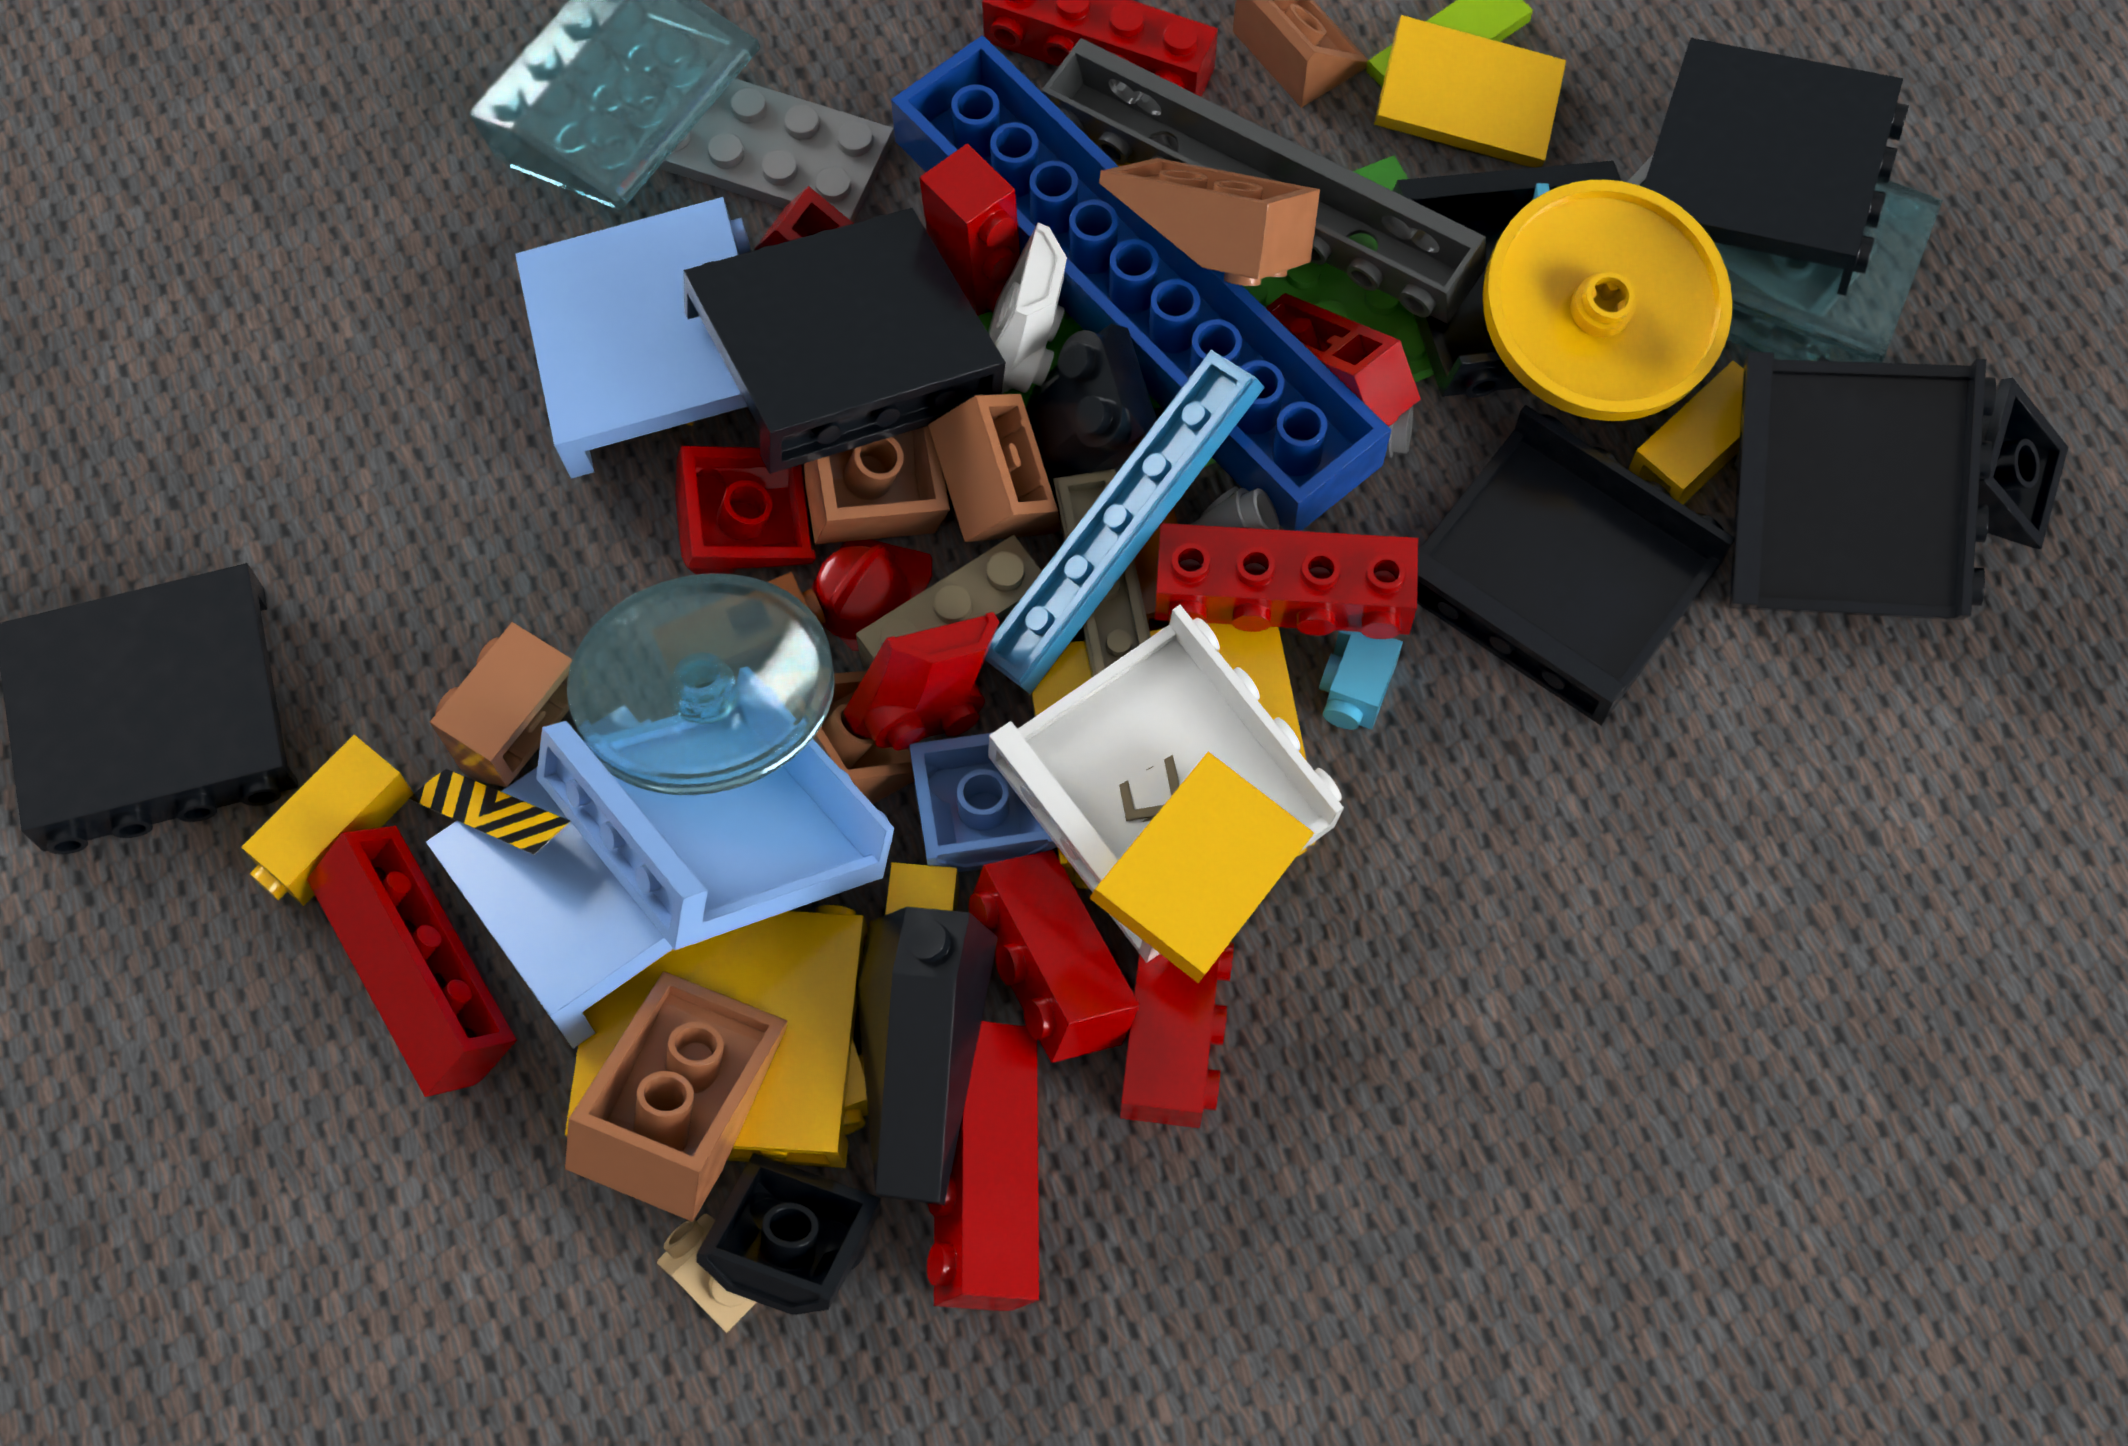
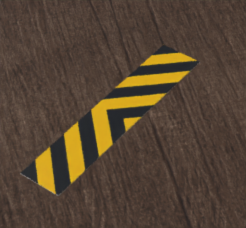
M448 769L430 779L408 798L533 855L571 822Z

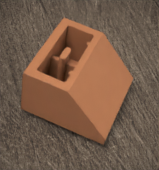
M1021 394L975 395L928 425L964 542L1005 539L1013 534L1015 537L1048 535L1061 530L1058 509Z
M511 622L500 637L493 638L483 647L478 656L476 666L459 687L450 689L442 697L430 724L464 774L475 781L508 787L540 747L542 727L559 723L586 690L587 686L573 659Z

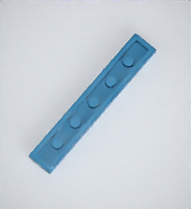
M1210 350L997 629L985 658L988 663L1029 694L1033 692L1265 388L1255 376L1213 350Z

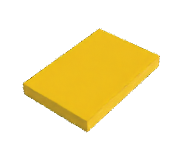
M1401 15L1396 26L1374 125L1534 168L1542 167L1546 160L1567 60Z
M1208 751L1098 884L1089 899L1199 983L1314 835V832Z

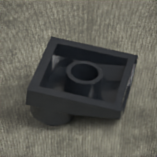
M1111 323L1098 333L1088 330L1074 333L1064 343L1059 354L1058 365L1047 374L1041 386L1035 385L1026 405V411L1044 468L1053 479L1115 469L1130 457L1157 421L1130 333L1126 327Z
M753 1152L699 1248L696 1262L726 1291L791 1315L828 1310L850 1270L855 1268L865 1255L867 1237L878 1217L881 1198Z

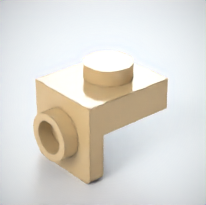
M704 1214L697 1221L695 1219L693 1222L685 1221L672 1232L663 1247L666 1252L658 1259L657 1264L727 1333L757 1302L726 1291L696 1262L697 1252L715 1222V1219L711 1216Z

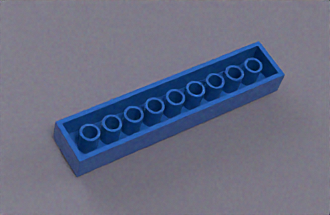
M983 35L891 99L895 142L925 172L968 143L1015 189L1020 255L1037 223L1050 227L1067 257L1058 305L1064 307V311L1083 330L1098 333L1111 323L1128 328L1148 393L1164 410L1210 350L1252 374L1261 382L1265 388L1212 458L1242 488L1248 491L1256 488L1262 489L1272 501L1278 516L1279 525L1284 530L1302 531L1383 466L1391 429L1242 285L1224 281L1225 272L1202 268L1099 184L1100 171L1119 166Z

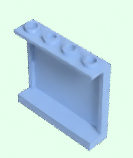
M723 197L515 254L553 442L571 479L594 473L590 453L592 449L748 407L700 316L687 319L684 312L683 270L697 267L707 262L751 252L742 217L731 220Z
M750 669L741 671L736 703L594 744L586 745L567 721L542 727L536 779L674 950L882 879L884 876L894 827L890 824L886 815L882 811L877 810L852 782L850 776L835 764L812 736L784 708L778 697L769 691Z
M621 710L582 736L581 739L586 745H590L652 726L647 724L639 729L627 713ZM537 767L501 791L569 820L536 779ZM459 821L454 822L426 841L447 874L572 1048H575L595 1034V1031L582 1012L673 949L572 822L535 855Z

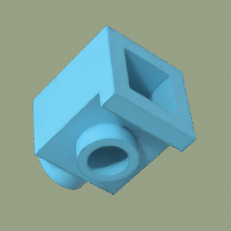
M1338 632L1334 654L1331 653L1319 685L1320 690L1329 692L1322 714L1325 720L1343 729L1353 730L1357 729L1359 725L1371 730L1373 729L1396 668L1403 641L1394 638L1372 639L1364 636L1361 632Z

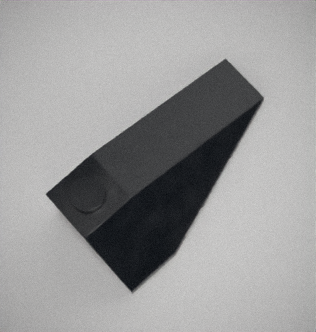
M904 907L872 920L869 924L856 990L875 1193L880 1197L945 1206L998 937L970 912Z

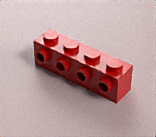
M1133 0L982 1L984 37L990 43L1058 67L1079 39L1082 38L1202 97L1215 69L1218 28Z
M1170 523L1160 524L1155 620H1165L1170 623L1172 610L1181 605L1193 620L1198 617L1206 623L1232 624L1235 628L1247 632H1259L1269 627L1297 628L1301 633L1314 636L1327 635L1334 630L1361 632L1364 636L1372 639H1390L1399 634H1410L1417 610L1418 538Z
M397 826L343 832L307 878V882L423 1095L429 1097L477 1084L483 1080L517 1041L516 1037Z
M981 1021L945 1206L928 1204L929 1212L934 1215V1244L929 1251L927 1259V1277L930 1284L934 1285V1306L1012 1311L1039 1301L1037 1039L1031 1036L1027 1026Z

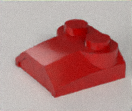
M681 446L676 464L675 500L680 551L687 568L702 578L717 580L730 576L737 568L813 564L815 550H811L801 465L769 474L760 457V448Z
M990 612L984 616L899 637L892 636L886 638L843 711L854 733L873 739L877 747H892L896 751L908 749L909 744L918 743L923 738L944 732L947 736H956L973 727L980 718L978 713L985 704V699L975 681L999 625V620L995 613Z

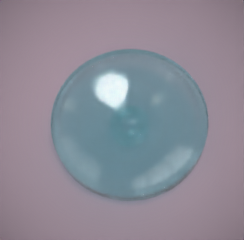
M715 573L689 575L655 584L629 596L604 614L593 625L581 641L570 665L567 680L568 705L577 734L610 774L641 789L671 795L712 794L738 788L769 775L792 760L807 746L822 726L830 709L835 685L834 667L829 642L822 625L812 611L791 593L774 584L742 575Z

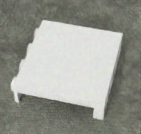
M1181 605L1172 610L1168 626L1018 729L1010 721L989 735L988 757L1092 893L1150 823V821L1142 822L1147 818L1126 821L1119 785L1128 780L1134 810L1164 805L1171 797L1164 760L1172 755L1180 786L1209 751L1314 832V835L1302 850L1333 829L1344 809L1339 802L1342 799L1341 793L1333 779L1321 768L1312 769L1298 751L1300 750V743L1291 727L1279 717L1274 720L1259 703V691L1250 676L1239 667L1235 669L1230 667L1218 652L1220 649L1219 642L1212 629L1201 618L1197 617L1193 620ZM1111 916L1146 963L1160 954Z

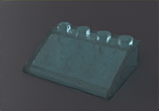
M570 0L560 9L559 13L537 38L524 49L523 53L502 77L488 89L484 97L468 114L497 160L509 167L622 211L761 47L756 38L699 0Z

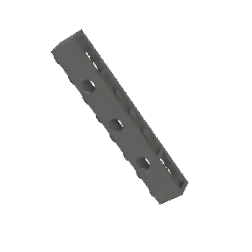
M1082 38L1079 39L1041 90L1115 163L1125 164L1128 162L1133 164L1160 158L1320 189L1311 262L1318 265L1327 263L1347 273L1349 278L1358 286L1369 291L1379 289L1399 299L1400 303L1408 311L1417 316L1428 317L1430 315L1448 324L1486 269L1485 236ZM1162 134L1172 136L1178 142V150L1175 152L1151 138ZM1358 233L1368 234L1376 240L1378 244L1377 251L1375 252L1348 237Z

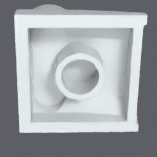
M1037 223L998 296L988 334L1006 362L1002 393L1010 389L1026 393L1032 383L1039 386L1043 384L1054 356V351L1046 349L1047 341L1052 342L1064 314V307L1057 304L1064 279L1067 257L1050 227L1041 223Z

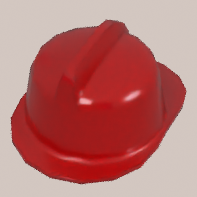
M871 539L845 542L838 551L833 552L822 563L811 586L826 618L827 623L823 625L833 635L839 637L852 651H859L856 638L857 632L926 590L932 578L933 560L931 555Z

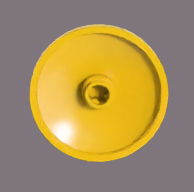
M1585 180L1573 182L1547 191L1532 200L1517 213L1503 231L1490 255L1483 281L1482 301L1487 330L1497 353L1509 371L1523 386L1546 403L1570 414L1593 420L1625 421L1656 414L1682 400L1702 381L1719 359L1731 326V284L1723 259L1710 236L1688 212L1667 197L1645 187L1623 181Z

